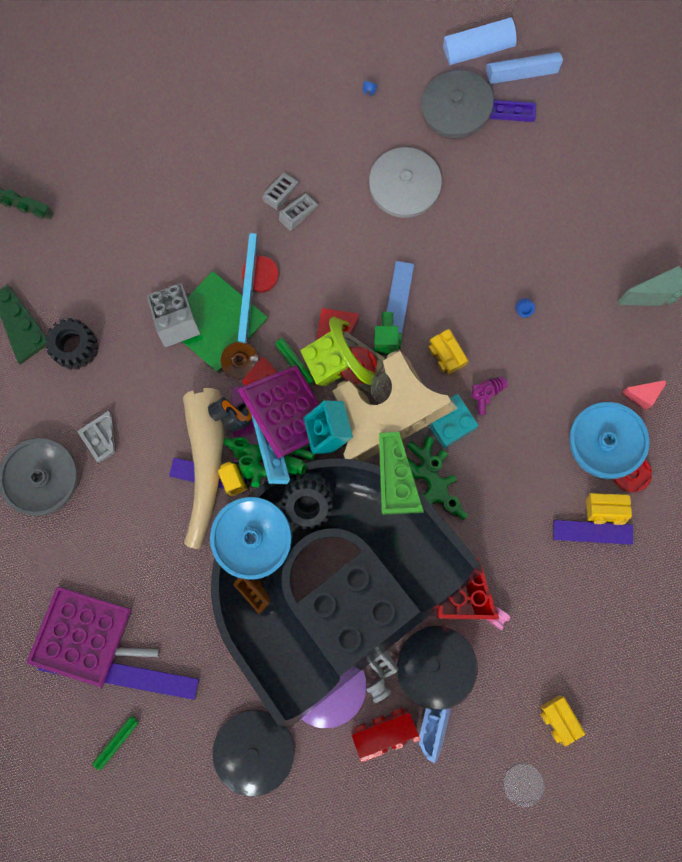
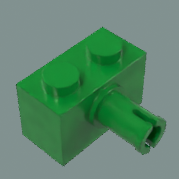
M383 312L382 326H375L374 351L379 355H389L397 351V349H401L402 332H398V326H393V312Z

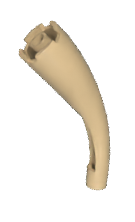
M203 388L204 392L196 394L192 390L183 397L195 471L193 509L184 544L193 549L201 548L210 523L219 483L218 470L221 466L225 426L221 420L214 421L208 413V405L222 398L219 390L213 388Z

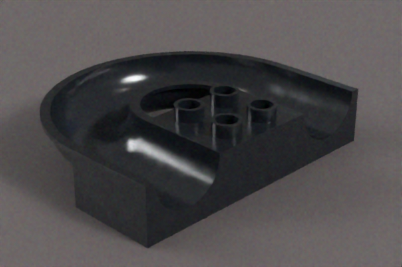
M324 459L305 463L307 465L305 473H309V476L312 477L316 474L318 479L322 477L325 479V484H330V489L333 490L332 513L326 522L323 521V525L320 527L315 525L314 529H310V526L302 529L301 525L296 527L294 522H289L292 531V544L285 562L275 572L259 578L261 585L271 600L262 613L258 614L233 585L238 577L225 571L214 558L211 576V599L217 628L232 658L278 726L292 727L483 573L480 562L418 490L424 513L382 514L380 466L352 459ZM288 472L290 480L292 478L296 480L297 475ZM266 481L248 497L268 500L284 511L282 509V499L287 484H269ZM302 496L297 499L305 506L318 504V501L311 496ZM335 537L348 540L362 550L360 554L297 603L291 589V572L297 557L308 545L320 539Z

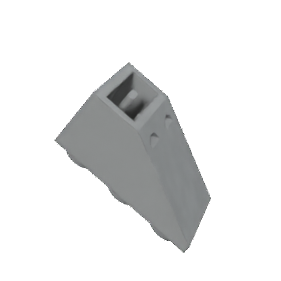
M182 283L147 295L156 331L164 347L200 335Z

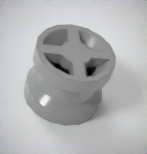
M383 678L366 688L367 692L372 694L374 703L383 700L391 694L390 689L384 685L385 681Z

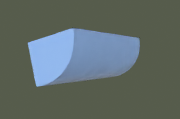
M511 17L445 36L443 49L449 65L515 47V25Z
M559 52L488 63L486 65L489 84L555 74L559 72L563 59Z

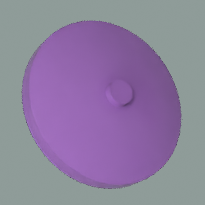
M361 670L304 716L302 720L315 727L333 728L352 719L364 702L366 694L364 671Z

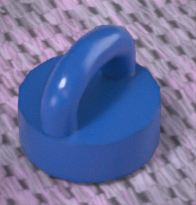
M524 298L515 304V309L519 316L526 318L534 313L535 304L531 299Z

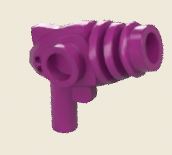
M497 377L472 385V397L478 400V415H485L486 404L491 402V397L508 386L507 380L504 377Z

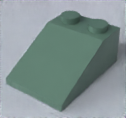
M680 266L628 289L618 300V304L661 306L666 303L671 305L677 302L679 297L682 296V270Z

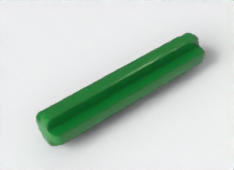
M283 338L278 339L275 342V346L291 367L297 365L308 385L313 383V376H311Z
M134 716L127 719L92 763L94 768L97 770L103 769L136 728L139 721Z

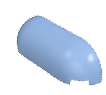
M426 708L419 736L421 739L419 745L426 758L433 763L438 760L441 753L451 708L446 710H430Z

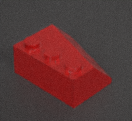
M484 572L436 610V618L500 620Z
M396 708L391 711L392 715L385 718L381 715L372 719L373 723L367 726L365 723L354 727L351 736L361 763L387 753V748L389 747L399 749L404 747L410 739H413L414 743L421 740L407 708Z

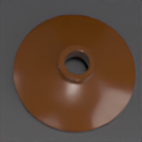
M234 342L223 350L220 362L222 369L227 375L233 378H244L258 362V355L250 344ZM240 355L242 359L238 361L235 359L236 356Z

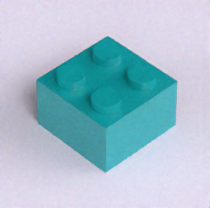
M458 394L451 397L458 409L428 425L443 449L469 435L479 426Z
M324 400L303 417L312 454L333 453L353 438L344 401Z

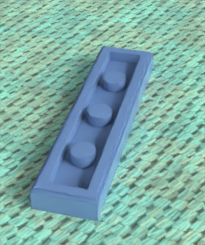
M400 261L395 263L387 312L394 313L393 326H398V332L403 331L414 264Z

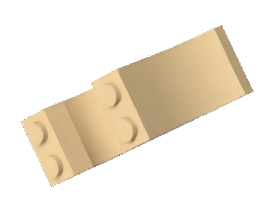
M401 351L392 352L387 356V359L383 360L385 372L392 382L391 394L385 402L379 405H371L368 396L350 381H343L337 385L336 389L332 390L338 401H344L353 438L347 442L343 454L345 459L366 461L380 453L379 433L399 432L403 440L458 408L448 395L438 394L428 389L419 379L409 359Z

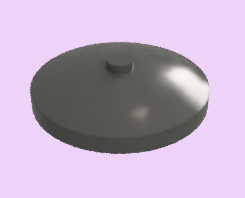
M463 70L446 72L431 81L425 89L421 101L422 115L429 128L441 136L449 138L467 137L478 132L489 121L493 111V93L488 83L475 73Z
M35 438L18 444L9 451L0 466V492L2 497L14 510L30 516H45L60 510L72 498L78 483V468L74 457L64 446L49 439Z

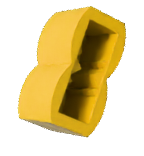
M227 462L220 466L221 469L218 470V474L229 496H235L247 490L239 467L236 464Z

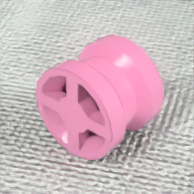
M495 606L500 620H486L502 631L504 623L509 621L511 617Z

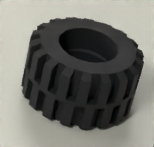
M68 318L67 321L64 319L60 320L59 324L55 322L53 329L49 328L48 332L50 334L45 336V340L48 341L45 343V347L48 349L46 351L62 367L71 370L75 368L77 370L80 369V366L86 367L88 361L91 363L93 361L92 356L96 357L97 352L95 349H98V344L96 343L98 340L85 323L78 319L74 321L72 318ZM79 336V346L72 352H64L65 342L71 337Z
M305 473L304 477L301 474L297 475L296 480L292 478L290 483H287L282 499V509L285 516H288V521L290 523L294 522V526L298 527L301 525L302 529L310 526V529H314L315 525L320 527L323 525V521L326 522L329 516H331L333 490L330 489L329 483L325 484L324 478L318 479L316 474L312 477L309 476V473ZM302 496H311L318 501V504L305 506L297 499Z

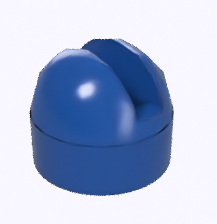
M364 81V94L366 95L367 90L370 91L369 96L375 94L378 85Z

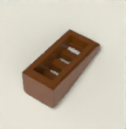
M237 578L233 585L258 614L262 613L271 602L259 579Z

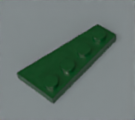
M0 187V203L9 208L11 206L16 207L23 213H33L34 216L40 219H44V217L52 219L54 213L48 205L24 196L22 199L15 191L10 189L4 191Z
M7 284L0 289V317L17 362L21 365L45 348V343L48 341L45 340L46 335Z

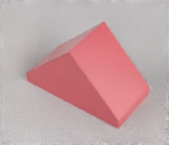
M666 381L627 387L622 393L625 397L647 410L653 406L665 387Z

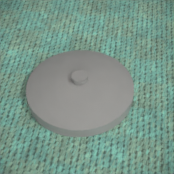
M409 147L396 148L384 153L374 163L369 177L370 193L377 206L384 212L401 218L415 217L428 211L437 201L442 184L441 173L436 162L423 151Z

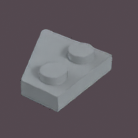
M109 411L77 431L99 464L116 453L112 414Z

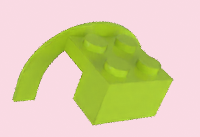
M337 317L330 318L331 331L300 350L318 385L327 386L342 377L340 372L348 367L351 368L362 382L373 385L375 376L373 371L367 370L359 363L344 338L342 329H345L344 325L350 326L347 321Z

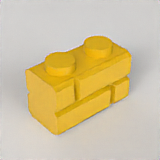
M450 329L430 339L428 350L432 356L436 355L439 361L437 364L441 372L445 371L447 375H450L467 365L468 359Z
M590 493L586 498L587 520L594 521L595 524H604L606 521L613 522L615 525L625 524L632 517L630 495Z
M558 695L540 706L542 710L540 716L546 725L550 724L552 727L551 735L557 744L560 742L563 746H568L586 734L564 696Z

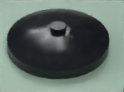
M431 626L417 631L404 643L398 656L397 676L400 686L409 699L424 708L446 710L455 707L469 696L476 683L478 663L474 649L465 637L448 627Z
M248 710L236 714L221 727L215 738L212 754L214 768L220 780L229 789L238 794L261 796L270 793L284 782L292 768L294 743L291 733L287 727L278 726L269 712Z

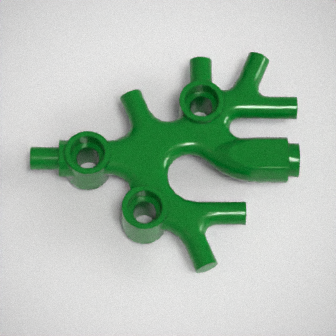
M224 437L223 445L228 446L233 451L234 457L239 460L241 476L245 479L253 478L251 485L259 487L261 477H267L265 467L260 464L262 455L259 444H248V440L243 437L233 439ZM310 443L284 456L289 473L294 475H303L305 473L307 465L304 461L291 456L294 454L313 461L315 454L305 450L310 447Z
M431 437L426 438L423 448H419L411 441L407 448L422 460V465L417 466L407 458L413 478L424 479L428 483V489L422 495L431 505L434 502L441 503L447 513H451L454 516L457 515L464 520L468 514L461 509L462 506L458 498L450 496L447 492V486L457 481L455 475L453 474L447 478H440L437 475V472L442 467V461L448 454L441 450L437 456H432L431 447L434 439ZM435 461L438 466L433 467L431 462ZM449 501H453L455 506L450 507Z

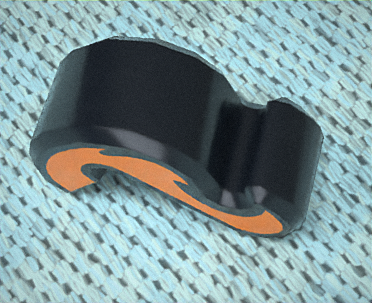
M223 397L208 405V413L214 421L221 420L223 425L230 431L241 430L249 426L253 420L245 402L235 407Z

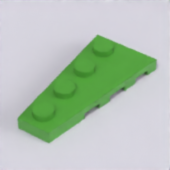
M379 433L382 514L424 513L400 433Z

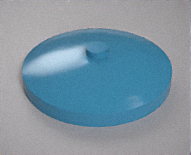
M602 402L589 406L577 416L570 429L569 446L574 459L586 472L603 479H617L631 474L644 462L649 450V434L643 420L632 409L619 403Z
M247 497L229 503L218 513L211 528L210 544L216 561L225 571L242 579H259L275 572L285 562L291 549L292 531L287 517L279 507L262 498Z

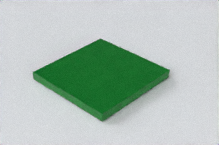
M212 271L187 297L200 335L181 342L219 373L222 370L220 358L223 350L229 344L238 342L242 295ZM253 304L251 307L248 340L268 320V317Z

